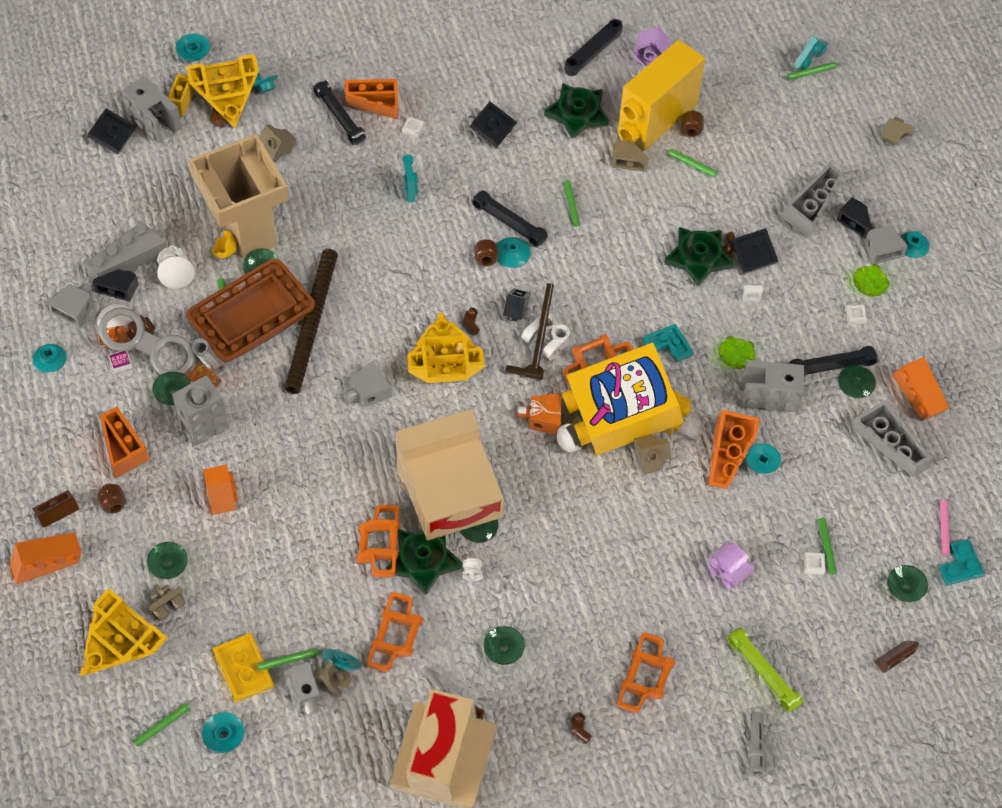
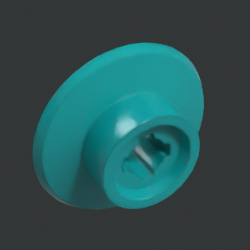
M279 75L256 81L252 87H258L260 93L276 88L274 80L279 78Z
M911 231L900 236L908 246L905 252L906 256L920 258L929 252L930 244L927 238L920 232Z
M46 344L35 351L32 359L33 365L41 372H55L64 366L67 354L59 345Z
M756 444L748 450L746 455L749 467L760 474L772 473L781 464L779 452L769 444Z

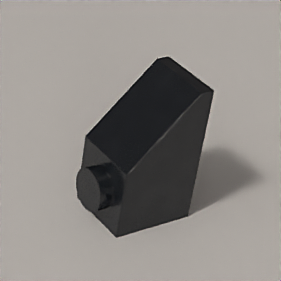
M851 197L840 209L837 221L866 239L868 232L871 230L867 206Z
M118 269L95 278L93 286L96 293L130 302L138 287V280L133 272Z
M513 288L507 294L503 316H506L511 321L521 320L524 317L531 292Z

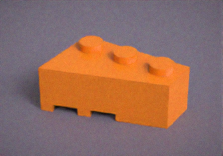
M397 79L345 80L346 106L399 120Z
M925 357L905 364L891 374L923 421L949 409Z
M118 406L100 415L115 479L149 460L147 448Z
M227 464L203 469L212 514L236 510L235 503L239 501L233 471L228 472Z
M75 532L16 542L10 562L16 585L79 563L82 552Z

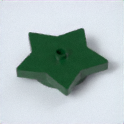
M563 83L559 100L544 110V116L564 124L571 138H575L587 127L609 125V119L600 107L603 96L602 89L573 88Z
M682 227L678 228V246L665 258L664 262L667 265L686 270L697 286H700L711 272L732 269L734 266V262L722 250V230L712 232L690 231Z
M398 530L399 552L396 559L395 576L411 578L425 595L429 593L439 576L462 568V562L446 548V535L427 541L423 531L413 533ZM392 561L386 567V570L392 568Z

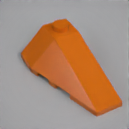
M721 410L717 414L709 469V486L728 489L740 464L757 437L760 418L727 410Z

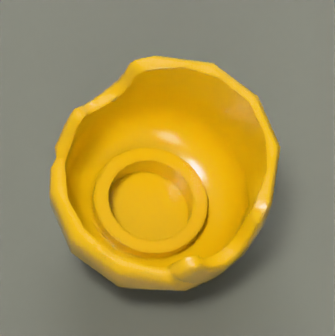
M224 230V236L216 238V244L212 248V253L218 259H227L234 255L237 250L238 242L230 231Z

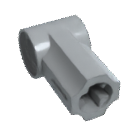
M204 339L194 341L192 351L214 376L223 372L227 365L218 358L208 342ZM202 347H206L204 352L199 353Z

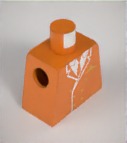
M562 394L532 396L530 407L519 406L518 418H529V428L532 430L557 435L561 424Z

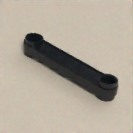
M619 19L610 20L571 57L567 58L564 65L565 73L569 76L577 75L582 68L621 35L622 22Z
M324 80L313 85L316 97L321 98L347 132L350 143L357 145L366 139L364 130L361 127H357L331 92L329 83Z
M481 190L473 196L471 202L476 209H483L527 238L534 247L541 246L548 238V234L543 228L535 227L495 201L485 190Z
M865 346L857 351L802 360L797 358L791 360L788 364L804 365V376L808 374L858 365L872 366L878 362V354L873 346Z

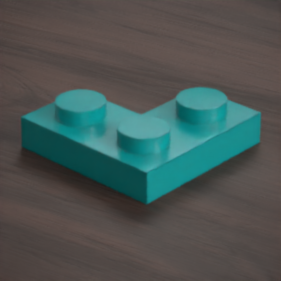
M812 36L793 65L801 70L808 68L812 63L811 59L813 56L820 58V56L825 54L829 43L824 39Z
M676 324L645 335L642 339L645 345L653 342L657 352L668 348L676 363L692 357L694 353Z
M966 539L951 543L950 551L955 562L940 565L938 568L945 585L949 586L983 577L985 573L970 540Z

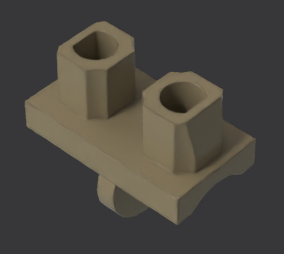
M158 584L154 585L155 592L150 595V598L155 600L159 597L160 599L148 606L147 610L150 614L153 613L160 621L170 615L164 605L171 602L174 608L178 610L186 604L182 595L183 590L179 586L165 595L164 593L170 590L168 585L162 588Z
M326 662L325 668H316L315 681L321 683L323 691H331L335 697H341L340 689L347 688L352 682L350 673L344 670L339 671L333 662Z

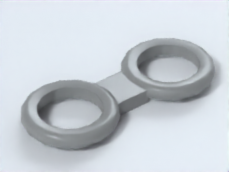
M125 307L114 308L101 318L99 336L110 349L129 351L135 348L150 356V362L156 372L170 379L180 378L188 374L193 368L196 360L195 353L192 351V344L184 337L165 335L158 338L146 332L140 315ZM116 316L129 317L137 326L136 336L127 343L114 342L107 334L106 327L108 322ZM167 343L180 344L187 352V363L178 370L165 369L158 360L159 349Z

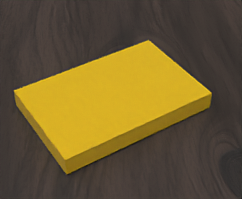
M251 632L212 648L235 703L274 688V683L268 670L258 671L257 663L264 660Z

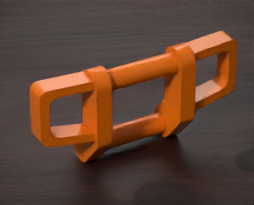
M603 334L600 338L582 346L572 347L576 363L564 368L563 375L569 383L566 375L578 368L581 370L588 367L582 353L601 345L608 359L617 356L615 352L624 349L631 351L634 348L630 342H624L612 347L607 334Z
M378 505L374 519L359 525L360 545L356 561L360 564H366L371 561L372 575L374 577H395L396 559L398 558L397 535L400 529L398 505ZM381 512H394L395 520L379 519V515ZM374 531H390L389 548L367 549L368 534ZM375 560H392V568L390 570H377L375 568Z
M396 592L390 593L386 608L381 616L383 619L376 639L371 644L367 667L389 672L396 657L412 656L414 650L412 647L419 626L423 624L424 618L417 614H411L413 604L411 596ZM393 600L408 603L406 615L390 610ZM390 621L411 626L405 645L395 646L383 642ZM376 651L392 655L386 665L372 662Z
M646 632L642 633L637 649L633 651V660L627 677L622 681L617 707L633 713H639L646 699H663L665 694L663 691L670 670L674 668L676 661L670 657H661L664 644L662 638ZM644 640L659 645L657 656L640 651ZM640 662L662 669L656 687L647 688L633 683ZM625 691L642 697L637 706H632L622 701Z

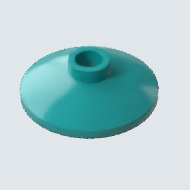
M187 34L177 41L175 48L178 56L182 59L196 61L204 58L209 53L210 43L203 35Z
M508 237L497 243V261L501 265L517 268L528 262L531 250L524 240L517 237Z
M334 649L322 651V657L327 662H333L339 671L361 669V662L352 655Z
M217 713L211 716L202 728L204 744L208 749L216 753L231 752L244 739V725L232 713ZM222 733L228 734L226 738L220 737Z

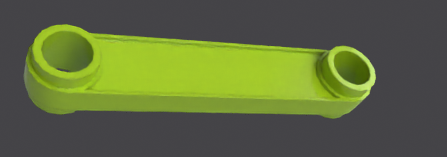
M742 627L730 632L726 637L729 645L735 650L738 649L780 698L782 707L787 712L794 711L803 703V698L795 689L791 690L749 641L750 638L747 632Z

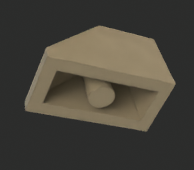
M616 140L612 168L647 172L649 158L633 142Z

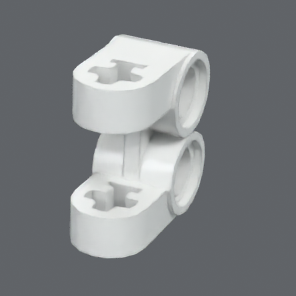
M552 314L548 316L544 338L549 339L550 342L542 352V355L550 361L569 345L570 329L564 324H558ZM541 315L524 330L521 339L528 344H532L537 339Z

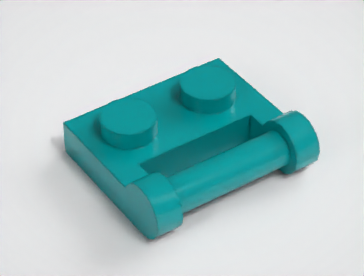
M409 154L403 156L405 171L403 183L408 202H415V194H418L417 173L413 172L412 169L413 156Z

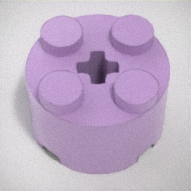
M658 27L640 32L634 49L635 60L644 66L645 63L650 64L671 46L670 38Z
M726 541L709 556L711 564L708 566L709 570L713 575H719L723 579V584L730 590L733 587H737L755 570L753 564L749 566L747 554L735 543L729 545V541Z

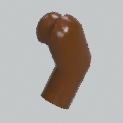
M212 108L211 123L217 127L224 128L227 120L223 119L215 108Z
M728 232L725 235L728 243H726L725 247L724 245L722 246V250L728 256L735 252L731 242L735 238L733 232Z
M471 307L466 311L463 323L473 335H476L480 331V328L475 324L478 311Z
M577 712L571 718V732L587 744L591 740L592 735L584 730V714Z

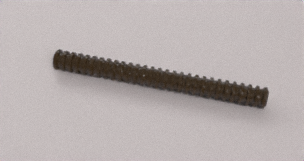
M324 249L322 251L315 275L312 292L310 293V296L315 301V308L303 318L286 384L284 385V389L291 394L301 392L302 383L307 371L306 368L308 367L313 343L315 342L317 329L338 258V253L332 249Z

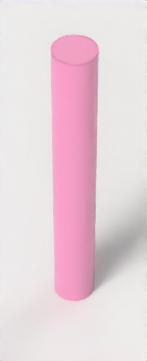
M941 500L942 555L949 556L948 501Z

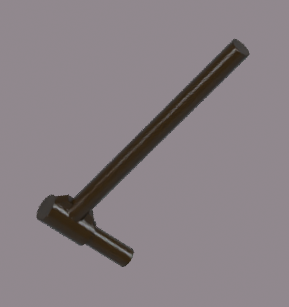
M547 283L532 365L530 364L525 368L507 365L506 373L543 380L544 370L539 365L554 284Z

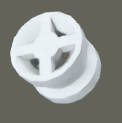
M476 558L465 559L462 563L464 568L462 578L472 582L481 580L483 577L481 571L483 562Z

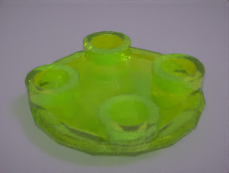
M877 264L860 267L853 274L855 287L859 292L867 296L882 295L890 284L887 276Z
M728 336L719 347V356L721 361L727 366L734 369H744L747 360H755V346L750 341Z

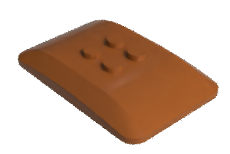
M271 259L189 308L186 316L200 336L208 342L218 358L223 362H230L262 345L314 310L315 301L281 260Z

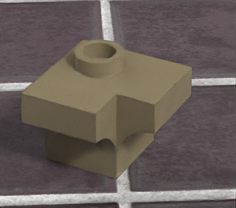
M889 118L881 140L898 146L903 137H912L914 127L903 123L904 120L900 118Z
M271 124L265 125L260 136V140L273 162H277L285 154H290L297 140L287 129H277Z
M650 434L634 439L635 453L644 474L662 470V461L671 459L670 444L667 438L658 439Z

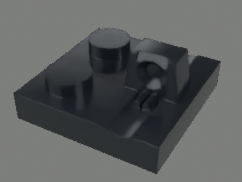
M489 101L469 127L494 147L498 148L517 122Z
M106 108L88 132L87 137L119 155L137 126Z
M766 228L731 240L743 275L779 262Z

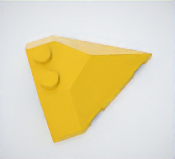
M256 55L239 56L238 60L206 66L203 63L186 66L189 84L236 128L259 72Z
M441 311L437 315L435 322L430 324L417 341L413 351H410L407 355L408 372L427 383L466 381L485 367L483 350L479 346L476 347L471 342V339L453 322L450 323Z
M108 588L93 606L94 613L89 627L84 652L85 659L80 676L82 677L153 655L165 643L168 637L155 626L150 625Z

